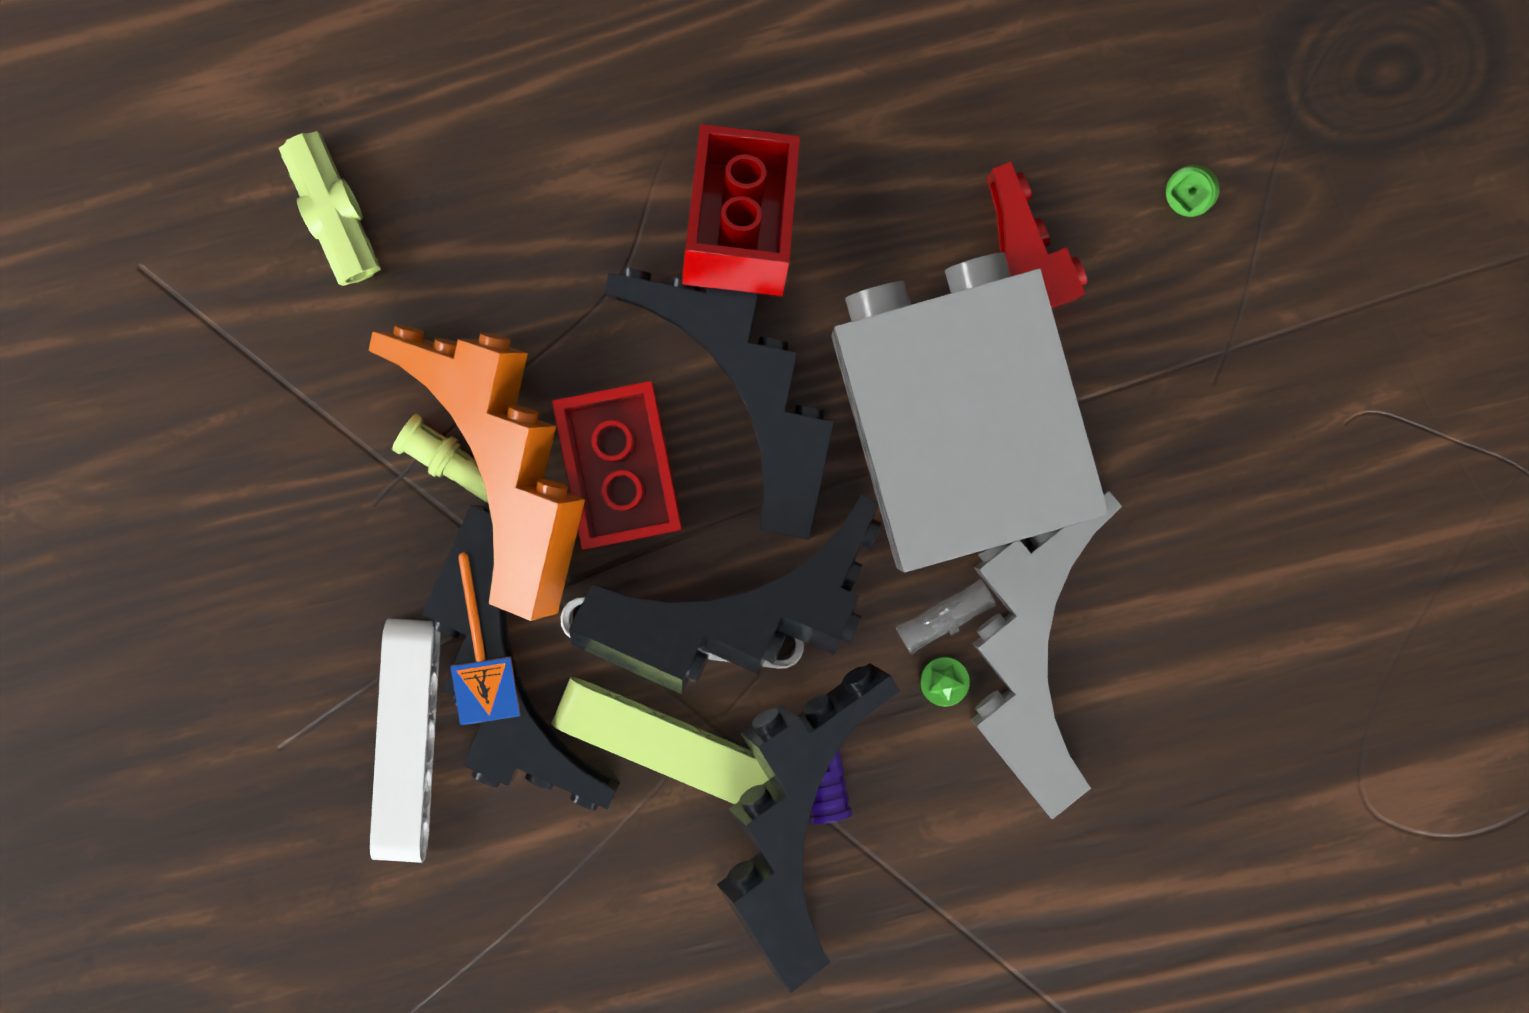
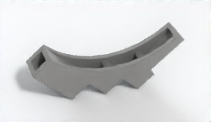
M1103 491L1109 515L1029 537L1033 545L1028 549L1018 540L980 551L978 555L982 561L973 567L1010 613L1004 618L1000 613L994 615L976 631L980 638L972 644L1007 686L1008 690L1003 694L996 690L985 697L975 707L978 714L971 721L1051 819H1054L1089 791L1091 787L1070 757L1055 720L1048 685V640L1056 602L1072 565L1094 533L1122 507L1110 491Z

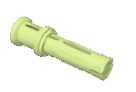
M417 413L414 414L399 433L392 450L398 454L407 453L426 465L428 473L432 476L442 477L445 475L488 503L485 484L475 459L461 450L462 445L458 439L453 436L449 438L444 437L423 423L424 417Z

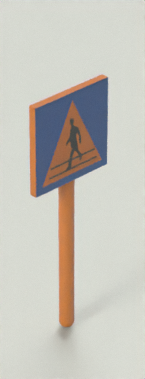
M462 552L459 554L458 559L476 662L450 666L460 725L518 717L521 714L511 656L486 660L469 556L467 553Z

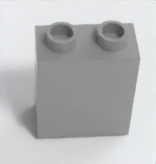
M1004 252L978 257L947 268L945 274L951 294L911 305L905 281L891 282L852 294L845 298L851 322L835 326L831 335L896 568L902 572L912 571L1109 515L1041 269L1011 276Z

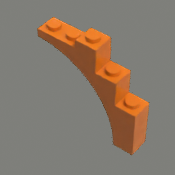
M395 325L393 332L373 331L369 351L399 365L424 384L451 414L472 450L485 484L493 524L494 569L489 604L530 621L558 614L585 499L567 493L568 486L563 483L544 479L556 426L538 420L539 412L530 408L516 406L528 353L509 347V338L481 332L479 339H458L456 342L449 339L435 338V341L432 342L423 339L425 333L423 330L406 325Z

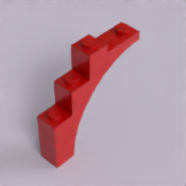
M1012 162L993 168L986 180L997 215L999 250L1005 253L1011 276L1041 269L1051 309L1075 301L1085 295L1082 286L1087 284V278L1079 258L1076 256L1071 258L1067 247L1048 255L1045 247L1050 245V238L1042 219L1033 218L1027 202L1032 199V194L1023 172L1016 173Z

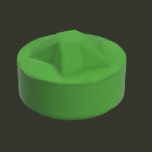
M1198 164L1188 165L1171 176L1166 187V198L1171 208L1178 214L1187 217L1198 216L1210 209L1217 201L1220 190L1219 182L1216 175L1209 168Z
M934 657L921 669L919 675L920 689L924 696L935 705L943 707L955 705L966 696L969 690L970 679L966 668L952 657Z

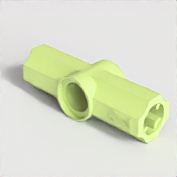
M315 131L312 133H301L286 140V143L279 147V150L300 196L297 198L299 211L311 234L316 239H319L338 284L345 286L372 277L381 268L373 252L372 245L360 223V220L363 219L361 209L347 182L340 178L322 135Z

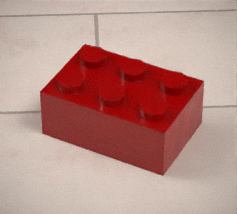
M700 124L685 247L683 285L783 296L790 260L800 136Z
M652 381L552 401L570 493L585 499L578 527L582 550L684 529L656 385Z

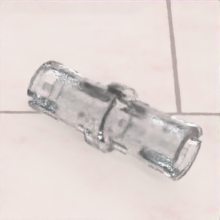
M979 579L974 584L944 601L941 598L934 600L932 608L895 628L907 650L912 655L915 651L947 633L953 636L960 632L959 626L988 609L996 607V604L984 582Z

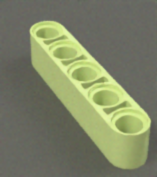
M570 677L551 722L555 728L564 733L733 804L739 802L740 797L745 791L753 786L762 785L769 780L750 749L582 679Z

